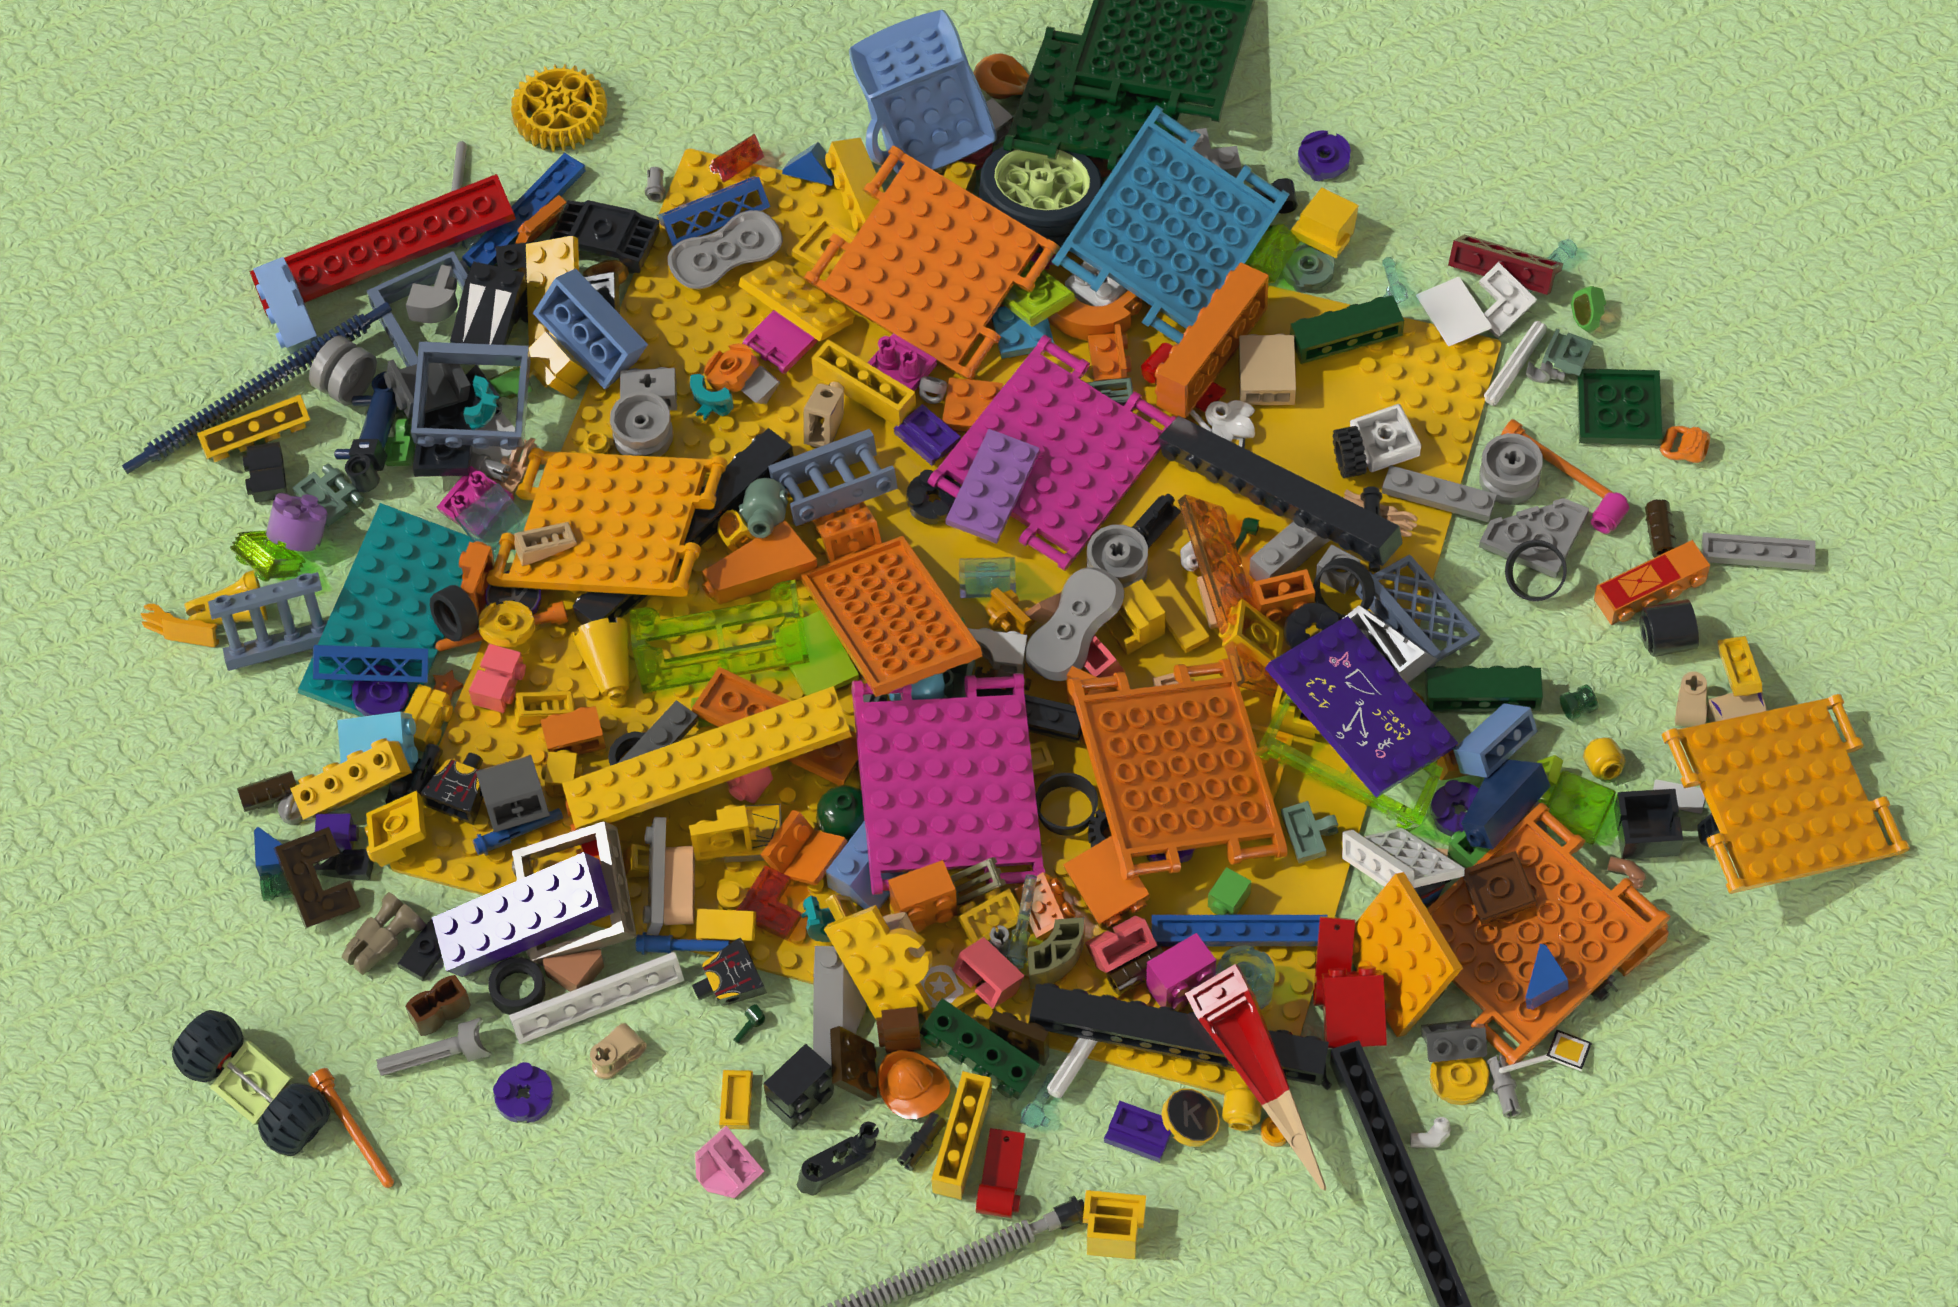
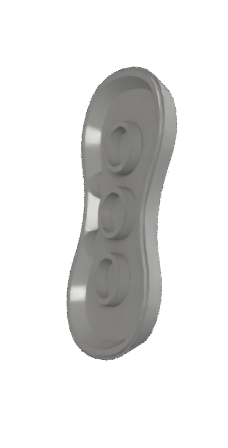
M757 210L745 211L734 216L721 229L712 234L688 238L677 243L669 252L668 265L674 277L684 286L691 289L708 288L720 280L729 270L737 266L764 261L773 256L782 245V234L776 222L768 214Z
M1086 567L1072 574L1064 584L1056 612L1047 623L1030 637L1026 645L1025 659L1028 666L1038 675L1054 681L1067 680V674L1072 666L1081 670L1087 659L1093 636L1104 623L1118 612L1122 605L1124 589L1121 582L1112 574L1094 567Z

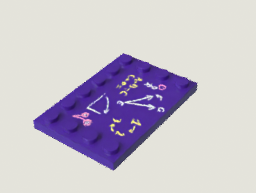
M1348 616L1270 661L1265 668L1376 798L1452 751L1458 744L1456 739Z

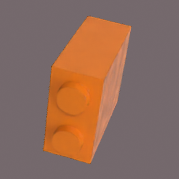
M1112 836L1063 864L1066 873L1100 928L1105 925L1107 928H1111L1123 920L1122 915L1129 911H1132L1134 914L1148 905L1146 901L1150 899V895L1139 876H1135L1131 880L1122 879L1120 862Z

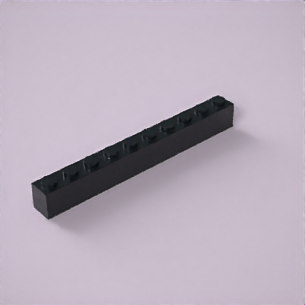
M1179 415L1158 437L1161 452L1169 461H1176L1184 465L1189 471L1197 472L1205 476L1209 481L1227 487L1234 494H1241L1249 498L1254 504L1263 505L1272 510L1276 515L1284 516L1294 521L1299 527H1306L1316 532L1321 538H1328L1338 543L1343 549L1351 550L1361 555L1366 561H1373L1383 566L1402 545L1399 525Z
M768 428L762 434L757 435L745 450L738 452L727 465L725 472L721 474L715 493L716 503L714 508L695 509L684 545L692 542L701 547L718 531V521L727 510L739 512V505L743 504L745 491L748 486L757 479L770 478L768 466L794 457L792 445ZM706 485L701 488L699 496L704 493ZM679 559L677 568L683 563V559ZM587 592L577 598L573 609L577 621L582 625L608 618L609 623H617L616 618H622L628 614L647 595Z
M1051 983L1036 984L1028 1024H1039L1048 1032L1235 1069L1197 1019L1194 1012L1186 1014L1176 1012L1171 1007L1162 1006L1156 1008L1147 1006L1141 1001L1126 1002L1118 1000L1111 995H1091L1081 989H1073L1072 991L1061 989ZM1268 1030L1286 1079L1320 1086L1324 1074L1329 1042L1322 1041L1317 1036H1296L1287 1030Z
M1360 1040L1331 1049V1068L1431 1307H1472Z

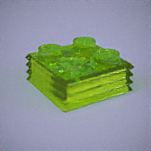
M266 531L237 533L239 537H235L236 541L232 542L233 546H230L231 551L236 554L235 559L241 564L249 565L253 568L255 576L265 582L275 578L285 580L288 577H297V572H301L300 568L303 567L302 563H306L305 559L296 551L286 549V543L278 540V544L270 541L266 536Z
M1563 770L1546 806L1550 809L1549 812L1574 835L1579 834L1586 843L1593 845L1614 802L1616 791ZM1580 805L1581 807L1578 810L1575 809L1574 806Z

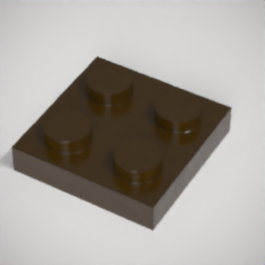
M994 1010L989 1020L990 1031L1037 1063L1045 1066L1049 1058V1032L1039 1024H1027L1018 1020L1011 1013H1000Z
M841 1026L831 1028L832 1084L866 1101L877 1099L878 1079L876 1076L875 1059L877 1053L875 1044Z

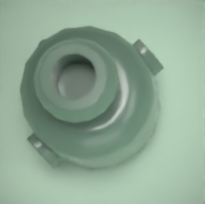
M771 478L757 479L748 486L745 491L743 504L739 505V511L743 515L745 522L748 524V530L753 536L765 538L772 533L776 525L784 521L788 504V491L780 482Z

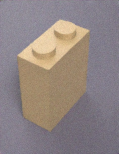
M1249 334L1239 336L1240 401L1250 405H1295L1294 335Z

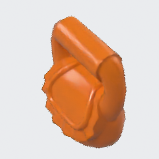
M1670 427L1666 430L1660 452L1670 460H1686L1692 463H1700L1706 457L1710 444V434L1699 427ZM1677 433L1683 434L1678 451L1671 452Z

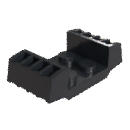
M568 200L548 240L575 236L578 238V250L619 258L620 263H623L628 268V272L640 273L660 232V224L658 219L641 215L636 210L590 200L585 202Z

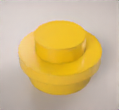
M600 431L589 433L583 442L585 453L607 454L611 448L610 439Z
M736 881L725 882L717 890L719 904L730 910L739 908L746 899L745 888Z

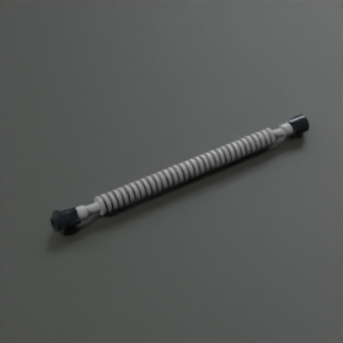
M1071 1196L1069 1201L1053 1207L1054 1211L1044 1214L1043 1219L1031 1224L1023 1220L1021 1225L1019 1223L1014 1224L1015 1231L1012 1226L1007 1227V1232L1005 1229L1000 1230L1001 1237L998 1232L992 1233L993 1239L990 1235L985 1236L986 1242L983 1238L978 1239L979 1246L976 1241L971 1242L972 1249L969 1244L964 1245L965 1252L962 1247L957 1248L958 1255L952 1250L949 1252L950 1257L947 1253L942 1255L944 1261L938 1256L935 1258L936 1264L931 1259L928 1261L929 1267L924 1262L921 1264L922 1270L917 1265L914 1267L915 1273H913L910 1268L906 1270L907 1277L903 1271L899 1273L900 1280L897 1275L892 1276L893 1283L890 1278L885 1279L886 1286L882 1281L877 1282L879 1289H877L875 1284L870 1285L872 1292H870L868 1287L863 1288L865 1295L862 1294L861 1290L856 1291L857 1298L851 1293L849 1294L850 1301L844 1296L841 1298L843 1304L840 1303L839 1299L834 1301L835 1307H876L875 1303H877L878 1307H883L882 1300L888 1305L891 1303L890 1297L895 1302L898 1300L897 1294H899L901 1299L905 1297L904 1291L908 1295L913 1294L912 1287L915 1292L920 1291L919 1284L922 1289L927 1288L926 1281L929 1286L934 1285L933 1278L937 1283L941 1282L940 1275L944 1280L948 1279L947 1272H949L951 1277L956 1276L955 1269L960 1274L963 1273L962 1266L965 1271L970 1270L969 1263L973 1268L977 1267V1261L980 1265L984 1264L983 1257L988 1262L992 1260L991 1254L994 1259L999 1257L998 1251L1001 1256L1005 1255V1248L1008 1252H1012L1013 1246L1015 1249H1019L1020 1243L1022 1246L1028 1245L1027 1239L1029 1243L1035 1242L1034 1235L1045 1230L1051 1232L1058 1228L1064 1230L1078 1223L1083 1225L1085 1224L1083 1223L1084 1201L1083 1199L1077 1200L1075 1196ZM828 1303L827 1307H833L832 1303Z

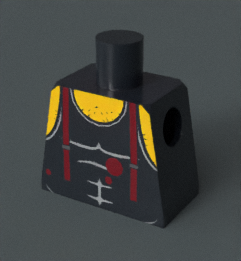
M468 753L463 763L452 759L446 760L421 792L424 805L474 825L483 800V794L476 771L479 770L483 763V759L477 754Z
M741 937L703 962L702 967L707 978L692 985L699 1001L715 994L721 1006L767 993Z

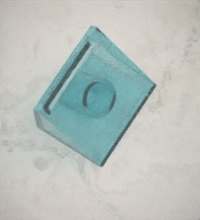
M1015 557L960 559V598L991 597V590L997 587L1002 592L1012 589L1016 593Z

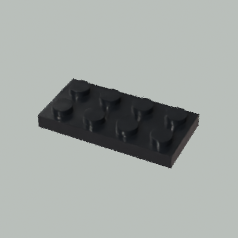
M468 399L458 404L425 413L424 428L471 430L469 424H466L464 411L465 407L474 406ZM417 443L413 463L414 477L469 476L473 445L451 448L445 444H434L433 446L425 447Z

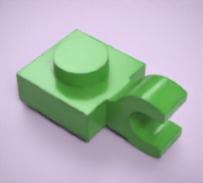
M397 419L395 436L388 437L385 447L387 454L385 465L409 466L412 463L416 443L413 441L411 434L412 425H408V419Z

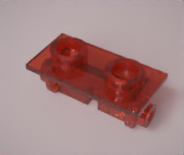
M751 135L711 161L712 164L709 165L713 174L719 173L724 183L764 158L756 135Z

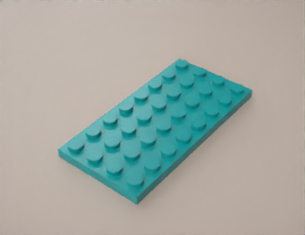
M380 503L318 645L428 649L429 675L438 654L435 645L437 641L443 640L445 637L438 629L431 615L430 598L434 593L450 585H456L461 588L463 572L462 568L459 567L460 555L463 551L466 552L469 542L479 541L484 543V541ZM311 658L298 688V694L364 717L356 709L352 700L354 681L313 680V659ZM319 659V673L331 674L339 667L334 660ZM350 660L345 665L355 675L368 668L363 661ZM379 661L376 664L396 669L391 662ZM407 662L402 669L409 676L421 677L422 663ZM341 669V670H340L339 672H337L336 674H346V673L343 671V669ZM407 683L409 686V697L402 712L405 711L419 684L424 685L425 683Z

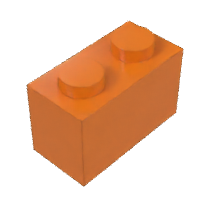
M596 706L580 707L573 712L552 714L540 720L548 752L567 750L581 755L606 748Z

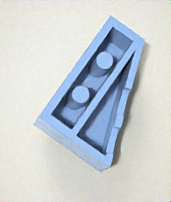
M284 257L253 268L259 282L256 285L261 300L266 299L269 306L266 309L271 324L276 323L279 332L275 335L281 349L286 347L289 353L292 354L295 351H299L300 348L305 349L304 346L307 344L312 346L310 342L313 340L318 343V335Z

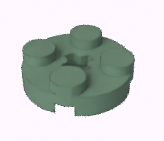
M1299 241L1286 249L1281 262V273L1285 281L1293 286L1297 292L1304 293L1317 290L1332 281L1335 260L1334 257ZM1307 262L1309 265L1314 264L1312 269L1303 268V263Z

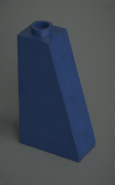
M1507 759L1488 778L1484 779L1461 822L1470 846L1494 849L1551 787L1542 763Z

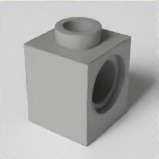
M1331 545L1317 564L1316 576L1328 562L1334 559L1350 558L1359 563L1360 559ZM1332 568L1323 572L1320 581L1343 594L1347 592L1350 586L1355 587L1359 582L1347 570L1345 572L1336 571L1342 568Z

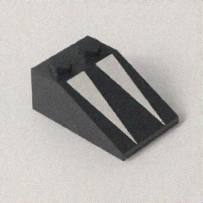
M473 261L464 284L450 343L506 345L527 292L525 273Z

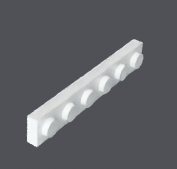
M675 952L521 1010L509 1015L517 1040L519 1044H522L685 980Z

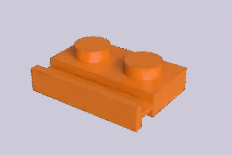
M558 195L547 205L543 206L533 217L526 220L518 229L519 236L516 244L533 242L559 220L564 209L562 206L566 204V201Z

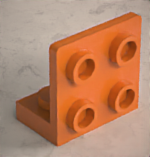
M864 501L812 520V523L823 539L829 563L882 544L877 521Z
M792 810L760 855L777 876L817 885L824 878L826 870L848 841L842 836L814 830L800 812Z

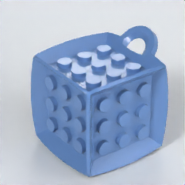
M945 10L922 14L899 22L850 47L851 65L868 102V109L872 119L867 128L866 149L874 163L883 165L889 156L888 151L893 145L930 169L935 170L959 161L996 141V131L987 103L969 66L958 31ZM880 129L882 130L887 151H882L878 146V133ZM898 161L893 168L894 171L898 174L904 164Z

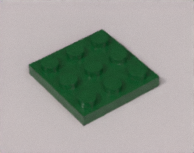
M1582 369L1580 375H1577L1579 443L1662 445L1660 370Z

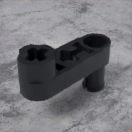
M869 1121L864 1122L859 1129V1133L854 1137L851 1136L804 1161L796 1184L798 1190L811 1196L816 1195L821 1191L823 1185L868 1161L873 1155L876 1147L875 1139L879 1134L878 1127L874 1130L876 1124ZM835 1156L837 1159L845 1158L841 1165L840 1162L834 1163L832 1161L833 1157Z

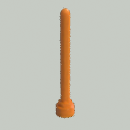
M1511 419L1503 429L1501 435L1507 433L1520 434L1530 438L1538 445L1543 459L1601 498H1604L1607 493H1614L1525 433L1526 430L1522 428L1523 425L1515 419Z
M563 601L553 603L552 607L547 608L548 611L532 615L535 626L551 622V624L557 623V625L569 622ZM479 630L460 641H451L446 638L437 641L435 646L438 651H445L484 639Z
M322 1068L314 1072L308 1079L311 1087L317 1089L326 1097L385 1188L392 1187L394 1184L392 1176L335 1091V1078L329 1069Z

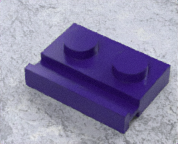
M923 404L907 416L901 425L894 427V434L931 466L935 465V461L939 458L942 459L954 449L961 440V437Z
M1119 1100L1108 1131L1104 1136V1143L1160 1163L1172 1132L1170 1130L1167 1131L1161 1115Z

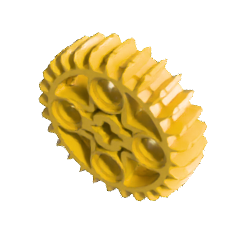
M554 64L553 69L550 70L544 66V71L541 73L534 70V77L526 75V82H519V89L514 90L515 97H512L511 101L514 125L519 135L524 136L526 142L531 140L534 147L540 143L542 150H545L547 146H551L553 152L556 147H561L562 151H565V146L571 145L575 149V144L578 142L584 146L585 138L593 140V133H600L599 126H604L608 105L605 91L601 87L600 81L595 80L593 74L587 75L585 69L578 72L576 65L572 69H568L566 64H564L563 68H557V65ZM588 97L591 98L592 105L585 102ZM527 110L533 113L531 118H528Z

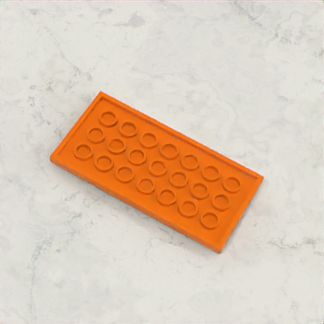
M904 536L800 574L803 585L876 697L889 694L893 690L909 684H915L927 677L944 673L948 669L983 657L981 647Z

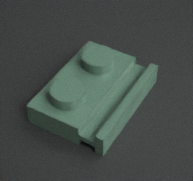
M1556 328L1542 363L1546 364L1547 361L1555 363L1554 367L1561 369L1564 373L1579 376L1594 341L1571 333H1567V336L1559 333L1560 329Z

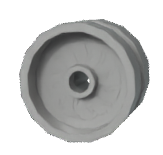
M342 335L335 336L316 355L310 368V384L324 394H329L331 398L342 405H351L352 397L362 396L371 384L376 372V357L365 349L357 347L355 343Z
M635 391L624 395L614 404L610 413V424L614 443L622 455L660 457L668 451L673 441V428L670 411L662 398L648 391Z
M1509 433L1496 436L1488 442L1482 453L1479 483L1482 490L1497 494L1496 502L1501 504L1516 505L1530 499L1539 487L1543 455L1538 445L1528 437Z
M1110 525L1101 528L1092 535L1087 545V567L1099 568L1112 574L1121 582L1123 588L1141 579L1145 582L1148 567V545L1144 537L1136 529L1126 525Z

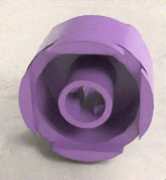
M279 493L272 504L266 536L275 544H278V540L286 543V549L294 551L315 550L317 544L318 546L321 545L328 513L323 506L318 504V498L306 494L302 497Z

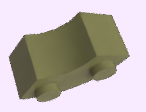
M1084 917L1055 919L1054 929L1049 938L1040 945L1028 948L1030 990L1035 989L1036 984H1053L1059 981L1076 965L1084 946Z

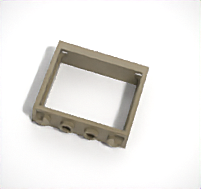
M604 821L512 851L514 860L512 862V870L518 881L534 874L532 860L597 840L602 872L614 913L610 914L612 924L610 928L550 947H546V942L526 950L532 962L544 966L543 959L598 950L637 937L616 826Z

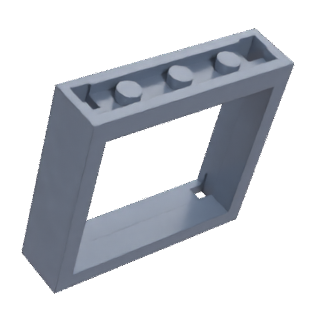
M454 251L367 290L370 306L374 310L385 302L391 304L409 296L413 283L427 286L435 284L441 265L452 267L453 275L457 278V282L463 291L467 274L469 273L465 261H459ZM390 311L382 316L379 321L405 366L417 364L418 357Z
M419 342L411 428L414 443L425 447H430L434 444H445L451 448L473 445V447L478 449L499 446L502 449L514 450L516 447H524L531 362L529 346ZM429 363L520 366L515 432L424 428Z

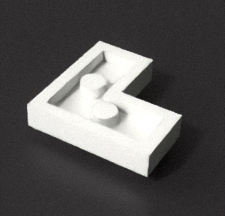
M1499 262L1479 281V284L1496 300L1484 313L1492 325L1489 331L1496 338L1503 335L1537 301Z

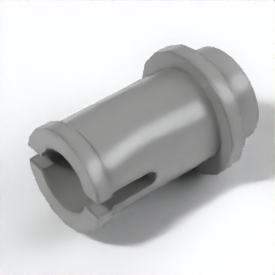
M651 167L650 170H647L645 195L653 202L661 201L666 193L663 187L664 171L659 167Z
M999 925L997 926L998 932H996L995 927L990 931L991 940L989 942L1003 956H1006L1011 951L1012 945L1007 928Z

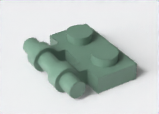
M328 463L322 468V472L325 474L322 478L315 472H312L292 487L297 497L308 494L318 498V504L323 506L328 513L325 524L327 527L349 512L346 501H352L356 506L361 505L364 501V498L353 484H349L344 479V474L338 468L334 469ZM337 486L340 491L335 493L330 487Z

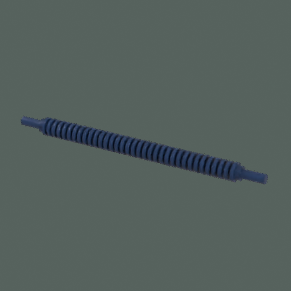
M385 302L366 315L361 314L357 316L355 314L352 316L354 322L349 318L346 320L347 324L345 322L340 324L342 329L339 326L334 327L336 333L333 329L329 330L330 337L327 333L323 334L324 340L318 337V344L314 340L310 342L312 348L307 344L304 346L306 351L303 348L299 349L300 355L296 351L292 353L294 359L291 355L287 356L288 363L283 359L280 361L282 366L279 363L274 364L276 370L272 366L268 368L270 374L267 370L263 371L264 378L261 374H258L256 376L258 381L254 377L250 379L252 385L248 381L244 383L246 389L240 385L238 387L240 392L237 389L232 390L234 396L230 392L226 394L228 400L224 396L221 397L222 404L218 400L214 401L216 407L212 404L208 405L210 411L206 407L203 408L204 415L198 411L196 413L197 419L194 415L190 416L191 423L188 419H185L184 423L186 426L180 422L177 424L179 430L175 426L171 428L173 434L167 430L165 432L167 438L164 434L159 435L161 441L157 437L153 439L155 445L151 441L148 442V446L143 449L144 452L121 465L126 474H129L148 461L162 460L160 454L164 458L167 457L166 450L172 454L174 452L173 446L176 450L180 449L179 442L182 446H185L186 442L184 439L189 443L193 441L190 435L195 439L198 438L197 431H204L203 427L207 430L210 428L209 424L212 427L217 426L215 420L219 424L223 422L221 416L227 420L229 418L227 413L231 416L235 415L233 409L237 413L240 412L239 405L243 409L247 407L245 401L249 405L253 404L251 398L255 401L259 400L257 394L261 398L264 397L265 393L263 390L269 394L271 392L270 386L275 390L277 389L275 383L279 386L283 385L281 379L288 382V375L293 379L295 378L294 372L297 375L301 374L300 368L306 371L307 367L305 364L311 368L312 360L314 361L320 349L335 336L342 335L353 342L355 340L354 335L357 338L361 337L360 331L362 334H366L367 329L371 327L370 324L392 311L390 305Z

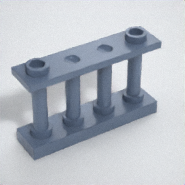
M870 429L768 466L770 478L780 482L794 500V502L790 503L795 526L898 489L894 467L889 466L881 469L873 457L877 455L874 435ZM863 461L870 474L856 479L848 466ZM838 470L845 483L830 488L823 475ZM812 479L819 493L805 498L798 484Z
M318 572L312 574L304 573L294 579L230 596L221 595L214 600L208 601L211 618L221 617L230 646L223 648L228 671L309 650L314 645H318L328 620L324 621L322 619L315 592L322 590ZM304 595L312 624L296 628L287 599ZM276 603L285 631L268 635L260 607ZM249 610L257 639L242 643L240 642L232 614Z

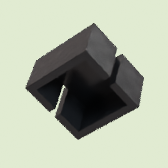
M1676 789L1618 792L1614 812L1617 831H1619L1618 839L1621 859L1679 856L1683 844V834L1680 817H1678L1679 808Z
M807 1044L803 1045L763 1083L767 1107L792 1130L798 1124H804L811 1117L812 1111L819 1104H825L834 1093L831 1065Z

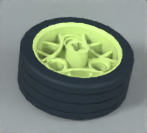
M1001 147L986 159L982 167L978 198L1062 247L1103 186V180L1099 169L1093 161L1083 154L1059 150L1058 156L1054 160L1048 159L1047 155L1014 149L1011 152L1003 150V147ZM1039 246L1035 253H1042L1044 249Z

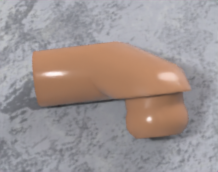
M1610 856L1607 870L1626 874L1634 883L1633 887L1636 889L1643 887V880H1646V875L1635 862Z

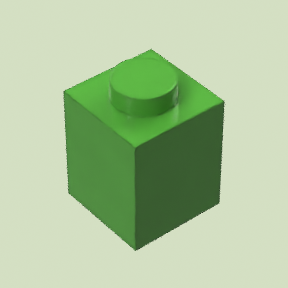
M1226 867L1208 894V907L1216 915H1237L1251 894V880Z

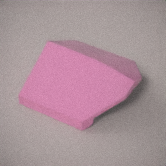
M727 1126L723 1127L695 1152L696 1179L707 1192L736 1198L764 1172Z

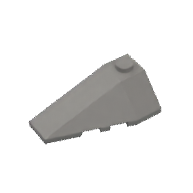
M815 946L813 1050L831 1065L832 1069L830 1029L841 1026L856 1034L860 1021L865 1014L867 1003L834 946Z

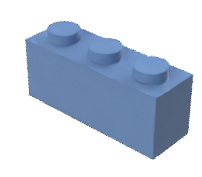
M1504 703L1459 743L1453 751L1460 773L1488 778L1538 732L1531 708Z

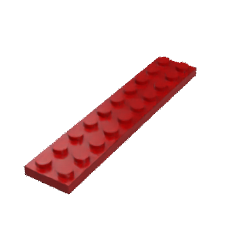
M495 174L287 256L284 259L293 274L302 299L306 303L513 221L516 218L500 179ZM254 270L249 272L256 288L259 282ZM260 298L263 309L266 313V309L269 308L266 299L261 300Z

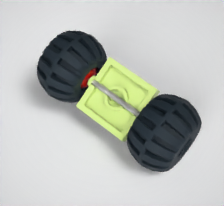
M208 1010L198 1015L186 1026L173 1045L172 1057L177 1068L184 1076L198 1082H209L217 1077L210 1088L253 1125L258 1124L261 1138L271 1150L287 1156L296 1155L316 1136L328 1121L330 1109L324 1096L320 1091L306 1084L294 1083L288 1086L294 1078L251 1041H246L243 1044L244 1036L241 1028L231 1016L214 1010Z

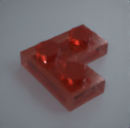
M766 865L736 910L755 911L756 926L786 941L802 918L801 912L779 902L791 883L790 877Z

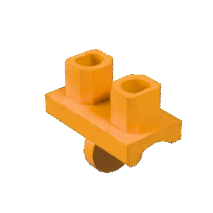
M997 587L991 590V599L985 607L987 614L991 617L988 626L992 630L1002 627L1005 631H1015L1026 635L1028 628L1035 622L1025 614L1031 608L1026 607L1021 610L1017 606L1019 602L1018 595L1012 589L1002 592Z

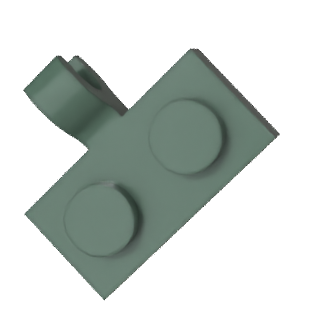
M1308 801L1281 809V816L1298 863L1326 856V849L1321 835L1331 836L1338 833V823L1335 815H1329L1315 821Z

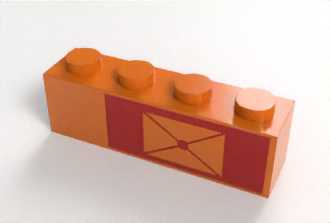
M1691 540L1597 585L1594 601L1611 625L1619 621L1626 622L1636 613L1642 611L1644 607L1657 605L1667 598L1674 599L1682 591L1690 587L1696 588L1701 586L1707 580L1710 564L1694 541Z

